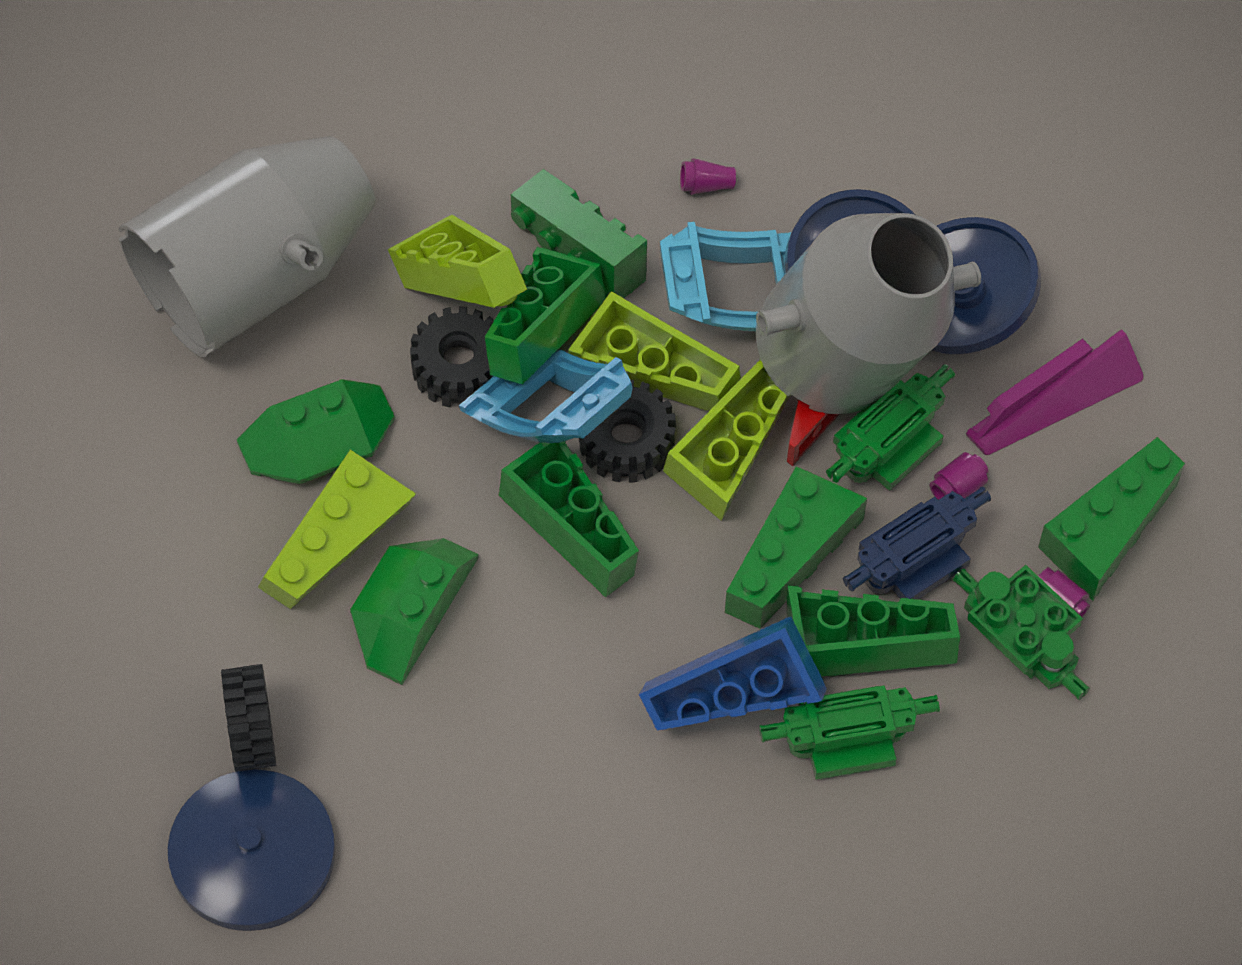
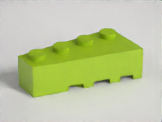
M454 215L440 220L388 249L403 286L407 289L493 308L512 303L518 294L527 290L511 249Z
M612 291L568 349V353L601 364H608L617 357L622 360L623 367L630 380H634V387L640 388L641 383L645 382L650 384V393L658 389L663 393L664 398L710 411L741 379L739 365Z
M761 359L668 452L663 469L666 475L721 521L789 399L770 378Z
M350 450L272 563L258 588L289 609H292L326 579L330 573L351 557L356 550L377 534L397 514L403 511L410 504L416 493Z

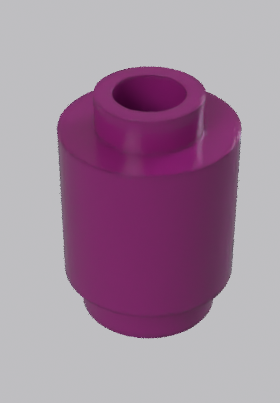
M963 452L934 475V480L929 484L930 490L938 500L951 491L966 498L988 483V467L978 455Z
M1047 567L1039 574V577L1081 617L1086 614L1090 608V604L1086 602L1089 593L1060 570L1054 572L1051 568Z

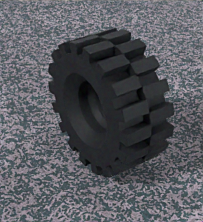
M459 306V313H452L451 307L443 309V316L438 317L434 312L428 316V325L421 321L417 326L418 335L413 333L411 338L412 375L414 381L417 380V386L421 393L427 391L429 400L435 403L438 397L442 398V406L450 408L452 401H457L459 406L493 377L490 375L485 335L494 322L493 318L489 316L484 321L483 312L475 309L473 315L468 314L467 307ZM454 347H466L473 351L474 356L466 363L453 364L444 359V353Z
M630 380L633 388L631 397L587 436L579 438L580 452L582 456L586 455V464L590 468L597 464V474L603 478L608 472L612 473V481L620 482L621 476H628L629 483L637 482V475L643 474L645 480L653 477V467L660 472L664 468L668 452L675 446L676 418L675 413H672V405L669 400L663 402V393L660 390L656 389L653 393H650V384L642 382L640 388L634 387V380ZM621 424H632L642 430V436L633 442H621L612 436V430Z
M263 664L222 669L223 698L235 772L276 766Z

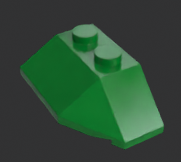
M341 379L269 406L236 440L252 475H264L281 481L302 484L336 471L350 450L364 459L372 457L382 442L389 426L391 427L394 422L395 415L380 385Z
M445 538L388 547L350 609L367 669L403 685L477 562L479 554Z

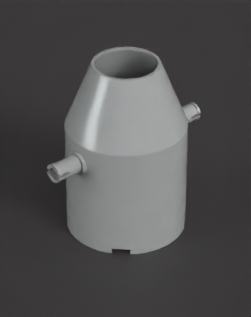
M333 136L244 149L121 225L118 230L120 232L124 230L125 235L119 238V242L134 277L156 312L163 308L175 323L170 328L173 334L194 354L206 357L325 280L375 206V195L370 181L357 159L341 141Z
M872 213L842 218L828 226L818 235L770 291L762 309L757 312L756 342L760 359L768 375L779 389L788 397L791 394L800 401L810 405L809 409L829 414H847L863 410L883 397L942 340L952 321L955 291L980 285V269L973 261L953 267L952 250L945 235L936 225L921 216L908 213Z

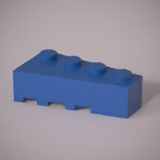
M790 616L647 681L639 696L658 731L708 722L710 719L725 716L746 715L747 712L787 708L788 705L807 702V704L820 702L823 700L827 687Z

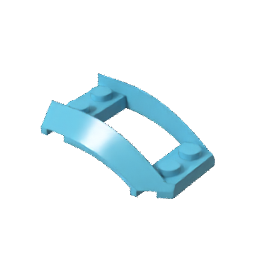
M688 222L685 229L674 236L671 233L660 241V255L669 310L716 327L756 331L757 312L733 311L709 306L701 259L743 264L772 262L777 284L786 274L785 251L791 232L777 234L776 230L754 232L719 231L698 227L695 222Z

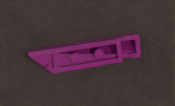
M1121 329L1095 350L1082 338L995 398L987 407L990 415L972 428H969L966 436L984 455H990L1143 380V372L1127 334Z

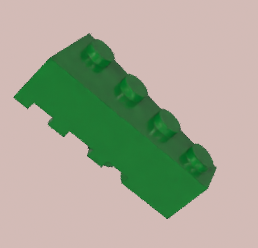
M542 169L510 194L511 217L519 228L529 230L536 237L542 248L601 264L605 299L611 291L625 298L646 281L647 239L639 234L633 238L624 232L626 230L625 224L616 218L610 222L604 219L599 206L590 200L584 204L579 202V197L574 189L545 169Z
M1156 437L1045 524L1038 548L1068 578L1089 593V598L1094 601L1104 583L1112 576L1123 557L1140 538L1142 531L1152 521L1177 487L1185 462Z
M566 441L559 443L539 442L501 470L498 496L605 598L634 576L639 553L638 548L614 511H609L602 500L603 494L595 483H591L583 471L582 462L576 453L572 454Z
M788 586L787 617H792L821 677L957 663L960 633L954 603L901 598L899 602L881 600L879 595L863 594V598L839 596L838 591L822 589V594L802 592V587Z

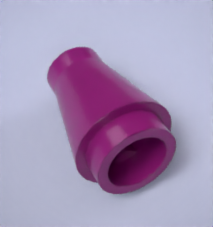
M692 158L691 161H683L681 164L680 187L682 191H689L690 195L734 189L735 167H726Z

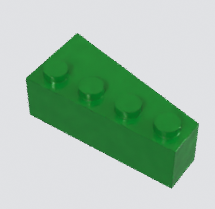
M536 247L532 254V264L526 265L521 273L527 290L518 294L517 298L508 304L507 307L501 308L485 335L490 375L524 384L604 302L605 294L601 264Z
M796 466L726 591L724 613L761 629L787 601L788 586L798 587L805 579L808 580L830 552L833 553L843 543V538L853 528L856 529L862 523L865 516L867 498Z

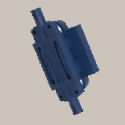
M981 486L966 498H963L954 491H951L939 500L934 496L924 504L920 502L859 542L858 550L860 552H858L857 557L860 567L843 577L845 586H848V589L853 592L865 583L876 594H885L893 590L900 599L918 600L943 584L962 569L969 566L971 558L959 545L963 541L965 534L976 527L977 517L975 510L991 501L989 492L986 491L985 487Z

